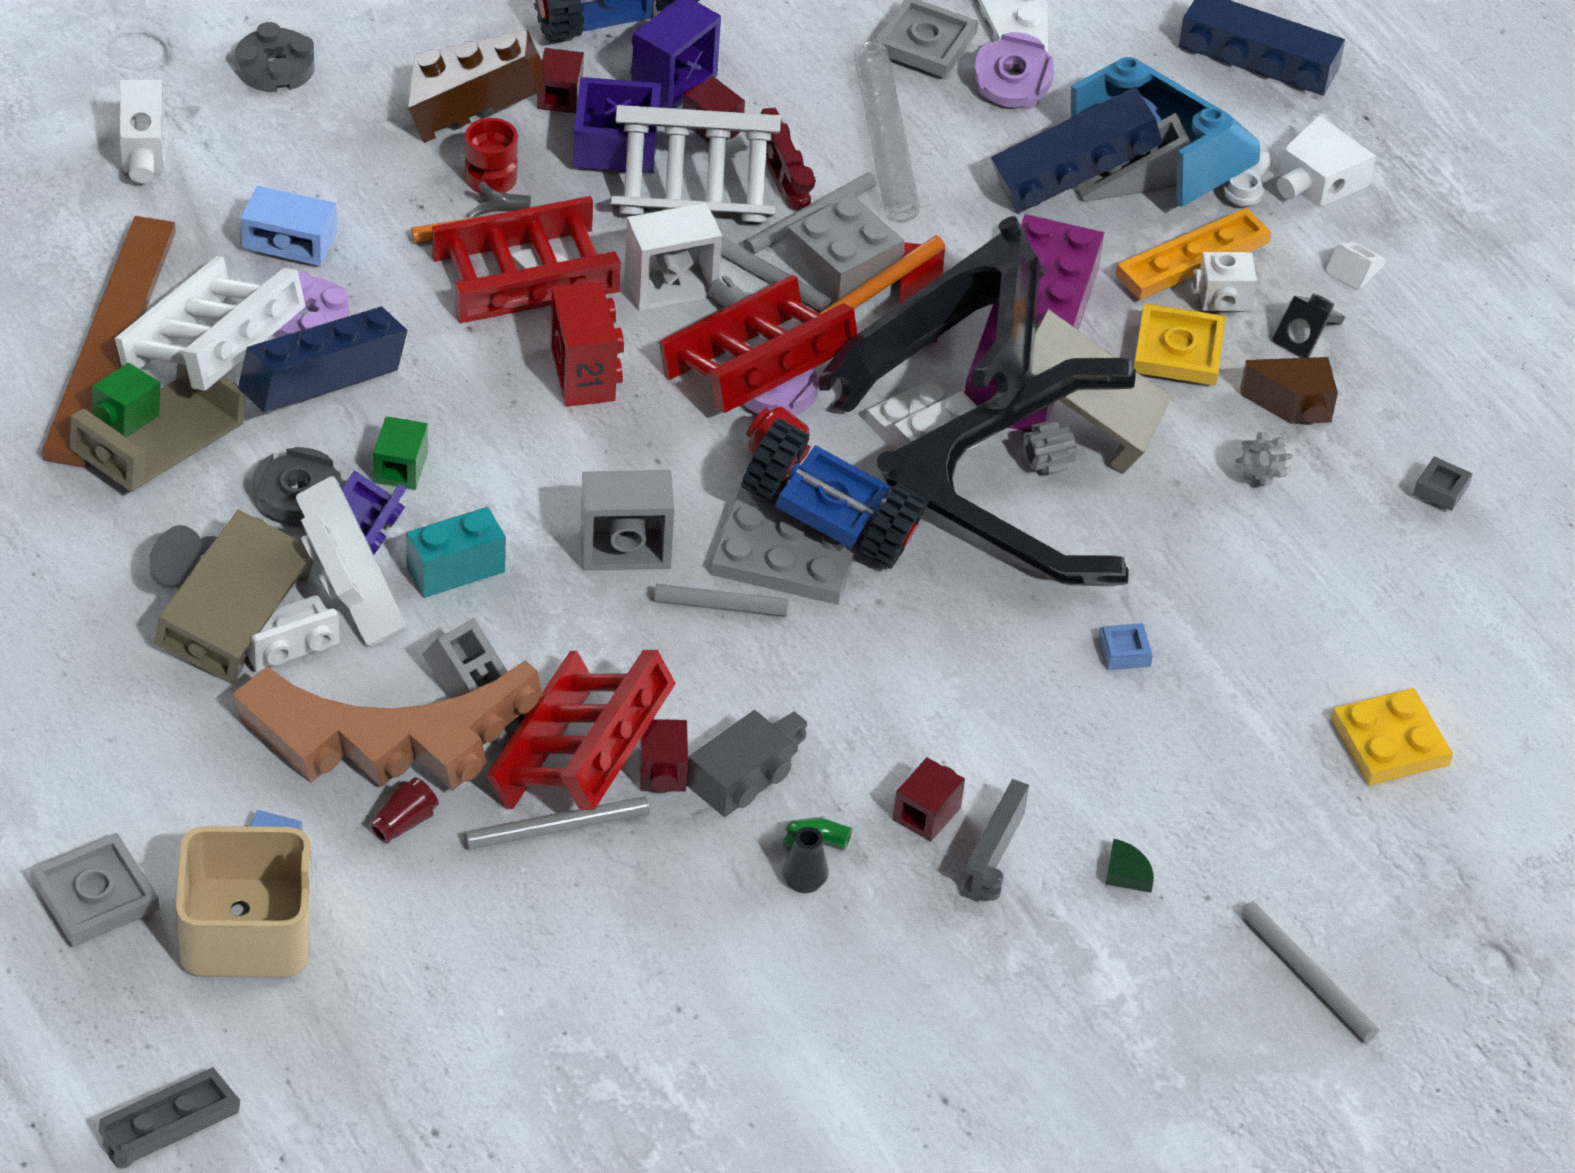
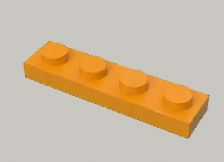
M1246 207L1118 263L1115 276L1139 300H1142L1192 278L1194 269H1200L1203 252H1251L1269 244L1271 231Z

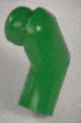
M821 817L792 820L784 829L787 830V833L783 839V845L791 849L796 832L803 827H813L822 833L823 843L846 850L851 839L852 828Z

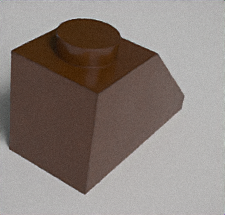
M1328 357L1245 361L1240 392L1243 397L1290 424L1332 422L1338 391Z

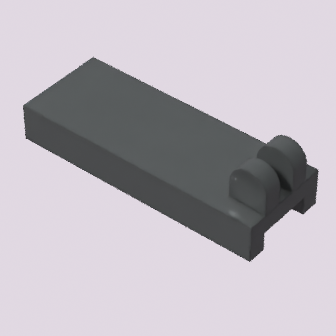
M1012 779L965 866L964 873L970 876L962 889L961 896L979 902L981 897L991 901L997 900L1000 897L1003 873L996 868L1025 814L1029 790L1028 784Z
M214 1067L101 1118L98 1132L104 1138V1149L109 1155H114L116 1164L121 1169H124L142 1157L239 1113L240 1099Z

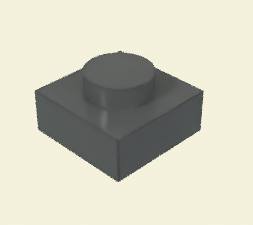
M1434 456L1417 480L1413 494L1453 511L1469 487L1473 473Z

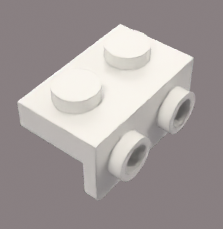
M319 595L278 607L261 632L251 637V646L247 650L246 655L255 671H259L267 666L281 665L291 659L315 651H322L330 646L339 644V615L334 608L327 610Z

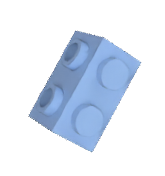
M256 186L240 218L243 249L318 266L322 265L337 234L336 203L262 186Z

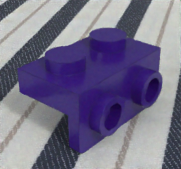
M354 470L342 487V491L373 555H375L386 538V535L380 532L385 524L391 528L405 508L399 500L407 488L399 483L393 493L389 494Z

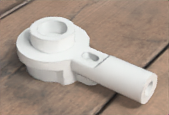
M1261 152L1260 160L1255 166L1225 182L1223 189L1225 197L1234 205L1240 207H1248L1260 202L1264 193L1261 178L1273 162L1272 155L1268 152Z

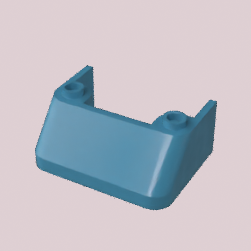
M1123 57L1071 86V118L1134 87L1138 89L1142 97L1151 101L1158 108L1155 112L1162 120L1174 113L1178 115L1192 140L1191 144L1178 150L1176 204L1181 207L1255 166L1260 160V141L1230 114L1136 58Z

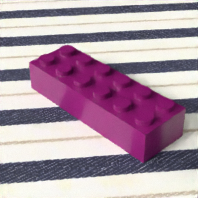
M1025 214L1021 226L1036 256L1045 269V274L1039 280L1036 322L1049 309L1079 330L1099 270L1105 232ZM999 303L992 305L966 379L964 393L977 406L991 400L998 388L995 375L986 387H975V384L971 383V375L974 368L996 341ZM1054 403L1008 428L1032 432V425L1049 421Z

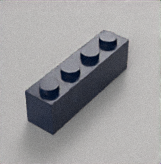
M1194 0L1183 17L1178 47L1324 96L1340 68L1345 39L1231 0Z
M1134 87L991 156V160L1001 187L1017 214L1068 189L1075 188L1097 175L1110 171L1128 160L1145 154L1151 149L1162 145L1163 142L1155 116L1138 89Z
M380 306L248 346L245 352L238 389L264 413L398 371L408 330L387 310Z

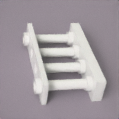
M617 105L616 124H624V132H628L624 196L611 197V205L620 206V214L641 215L644 214V207L673 209L707 202L712 212L742 213V221L766 222V215H775L776 206L763 205L767 141H771V133H780L781 115ZM649 126L665 127V134L669 135L665 199L641 198L644 133L649 132ZM690 128L706 129V137H710L706 201L681 200L685 136H689ZM731 131L747 132L746 139L750 140L747 204L722 203L726 138H730Z
M216 256L115 337L121 365L124 366L129 362L140 369L151 359L183 364L187 367L191 387L206 391L244 359L248 346L267 340L306 307L298 270L283 268L266 283L259 285L229 279L224 257ZM228 296L245 299L238 306L221 303ZM203 317L219 319L213 326L196 324ZM177 338L194 340L187 348L171 345Z

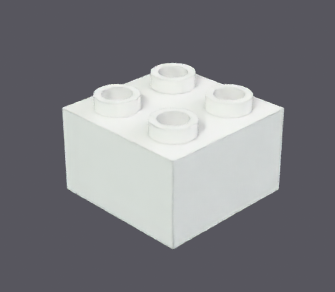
M707 202L627 217L625 280L639 311L710 298L709 289L711 284L717 278L720 279L722 234Z

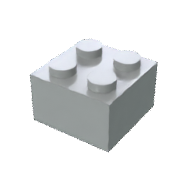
M850 194L788 227L785 263L814 289L830 297V303L833 304L903 257L904 239L855 196Z
M671 470L582 472L580 534L583 571L671 569L674 524Z

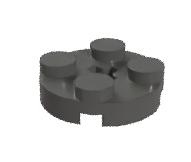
M262 23L257 27V31L245 36L236 46L235 60L239 77L246 85L264 92H277L276 86L288 84L290 90L298 88L305 84L314 73V42L311 38L296 31L280 28L276 23Z
M294 447L286 449L287 455L274 459L273 454L260 462L254 473V494L257 500V509L262 515L271 516L284 522L302 524L301 520L305 517L296 500V495L331 476L337 479L342 489V477L340 471L338 472L333 467V460L328 455L311 448ZM298 481L305 483V487L296 489L289 487L295 486L298 483Z

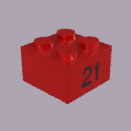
M602 281L552 287L550 349L565 407L613 402L616 400V384L623 382L622 364L620 358H617V354L624 353L623 333L621 328H614L613 323H616L615 303L613 298H606Z

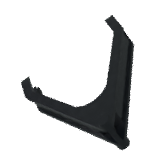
M1010 216L1002 220L998 225L1000 234L843 345L821 373L818 381L820 391H829L837 379L841 382V396L830 408L833 412H850L854 410L874 383L976 310L999 303L996 341L974 368L971 375V383H974L975 387H986L995 375L998 382L997 392L988 402L985 409H1004L1010 404L1032 373L1039 280L1045 274V269L1031 247L1017 217Z
M1126 358L1066 359L1028 379L1006 408L985 409L989 402L987 401L892 452H883L878 456L877 466L887 484L891 486V490L898 483L929 500L928 509L1066 585L1117 586L1128 584L1129 570L1124 562L1125 557L1112 555H1064L957 495L953 477L957 462L968 448L1077 390L1134 388L1136 369H1133L1132 360Z

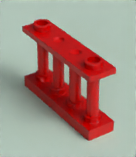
M587 196L432 226V258L434 262L452 259L461 280L460 282H455V313L459 323L551 306L552 287L602 281L605 295L620 292L621 261L616 251L597 254L588 232L592 231V197ZM571 235L581 258L557 262L548 240ZM532 243L541 266L518 270L508 247ZM492 251L501 274L478 278L468 255Z
M791 275L660 340L659 345L665 378L671 380L694 369L709 378L715 408L723 413H727L834 358L843 345L857 335L854 308L845 303L823 314H819L801 303L798 277ZM792 318L802 323L789 331L778 326ZM758 335L769 340L755 348L744 343ZM725 352L736 357L722 365L711 360Z
M642 650L628 673H590L578 651H569L543 690V696L538 700L535 707L528 712L486 775L506 809H514L528 786H566L579 810L596 809L676 685L658 650ZM590 692H615L608 704H583ZM570 723H594L587 736H562ZM549 754H574L566 768L541 767Z

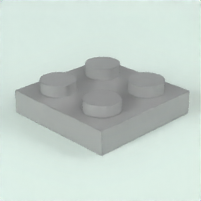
M904 0L876 38L874 52L946 78L976 35L978 20L921 0Z
M118 833L30 869L32 882L72 947L160 910L159 897Z

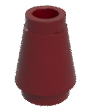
M414 777L409 782L402 781L375 815V818L369 822V826L378 839L388 844L392 839L399 837L433 817V810L439 805V801L431 788L421 779Z

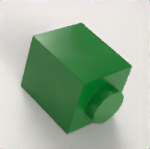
M128 362L92 386V414L123 436L128 437L159 416L161 382Z
M385 416L373 451V483L395 487L400 483L407 489L416 490L428 454V423Z

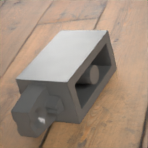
M754 709L688 756L686 786L724 818L739 807L744 808L748 806L758 793L772 783H780L788 775L792 766L791 758L798 752V745L806 739L807 733L805 728L807 727V721L794 711L772 724Z

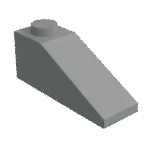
M1174 113L1157 123L1163 142L1162 145L1079 184L1077 188L1083 200L1089 202L1166 188L1176 184L1178 150L1192 143L1178 115Z
M475 618L437 638L422 653L445 692L451 698L469 693L497 680L508 672ZM528 712L520 714L504 728L501 735L493 741L502 751Z

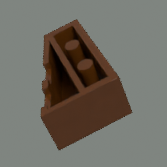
M529 31L504 33L496 37L478 41H467L460 45L437 50L431 49L414 55L408 110L424 143L436 138L435 131L455 122L458 123L459 127L471 123L469 116L492 107L494 112L541 92L544 64Z

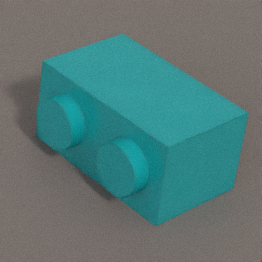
M488 506L406 532V568L423 598L505 572L506 536Z

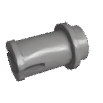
M722 276V281L717 278L709 289V296L724 308L753 295L749 292H743L728 276Z

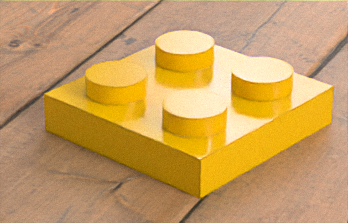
M1144 303L1134 369L1139 374L1216 386L1226 316Z
M1415 688L1333 708L1331 721L1368 786L1449 766L1451 763L1453 752Z

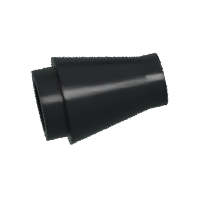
M803 827L796 832L794 843L782 867V874L787 884L799 893L815 892L826 882L829 875L823 848V835L818 829L813 827Z

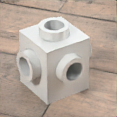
M1203 252L1200 269H1194L1193 292L1194 294H1200L1203 311H1252L1257 286L1252 252Z

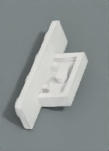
M331 476L298 493L296 500L305 517L301 522L307 532V535L301 538L313 561L320 559L325 573L319 575L326 592L331 599L338 597L349 608L365 643L369 647H373L406 630L407 623L337 479Z

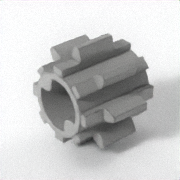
M1047 421L1032 425V432L1025 433L1023 435L1024 442H1022L1025 459L1029 463L1030 469L1033 471L1041 470L1042 474H1052L1068 470L1067 463L1074 462L1077 453L1073 432L1070 431L1067 424L1059 425L1058 421Z
M1258 432L1256 440H1243L1241 442L1244 452L1242 457L1236 459V462L1243 464L1245 480L1260 479L1261 485L1264 486L1271 485L1273 477L1280 478L1288 475L1285 465L1287 460L1293 458V455L1290 453L1286 454L1284 437L1273 439L1269 438L1268 432ZM1261 451H1267L1269 455L1268 466H1262L1260 462Z

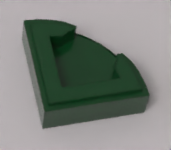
M1113 838L1106 884L1152 892L1154 874L1146 856L1133 845Z

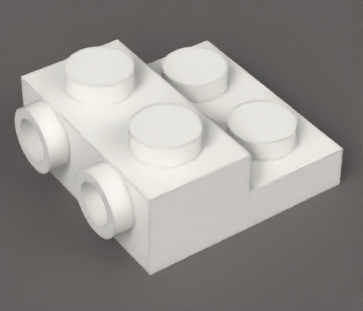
M934 377L867 409L866 422L893 450H896L976 408L977 405L963 391L952 395ZM976 444V445H974V446H972V447H970V448H968V449H972V448L976 447L978 444Z

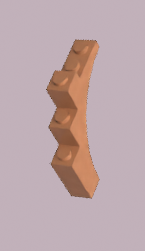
M524 660L495 681L464 695L428 705L377 708L353 706L324 699L291 684L268 666L232 695L240 719L310 783L321 774L333 770L340 759L346 755L380 787L384 786L393 777H399L404 774L411 763L417 759L453 791L464 781L467 782L475 778L487 763L483 745L486 742H492L497 739L504 728L520 714H525L532 710L543 696L538 671Z

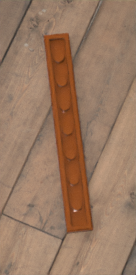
M134 216L43 446V461L86 467L88 461L70 449L71 415L83 408L92 413V386L122 367L115 337L145 314L176 233L175 222Z

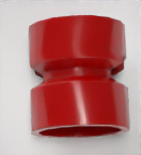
M483 118L471 123L466 129L465 180L473 191L477 193L482 192L478 187L481 182H485L490 188L503 193L510 191L515 186L518 171V133L510 122L499 118Z

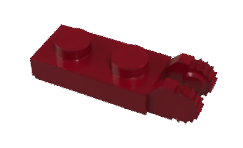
M776 107L761 110V114L779 115ZM781 119L780 133H771V141H767L766 165L789 208L799 211L810 205L812 198L809 192L813 190L816 179L813 176L812 169L804 165L800 150L795 149L791 140L790 129L787 123H783Z

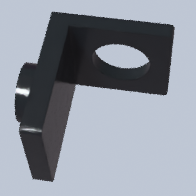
M1312 293L1310 298L1294 295L1272 340L1308 358L1326 323L1342 324L1346 316L1333 310L1335 303L1318 294ZM1301 318L1308 322L1310 335L1306 341L1296 343L1289 336V326L1294 320Z

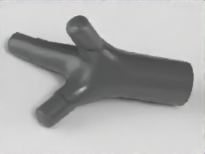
M481 182L478 186L482 191L480 198L486 200V202L474 208L466 216L467 218H474L491 211L530 208L531 196L499 192L490 188L485 182Z

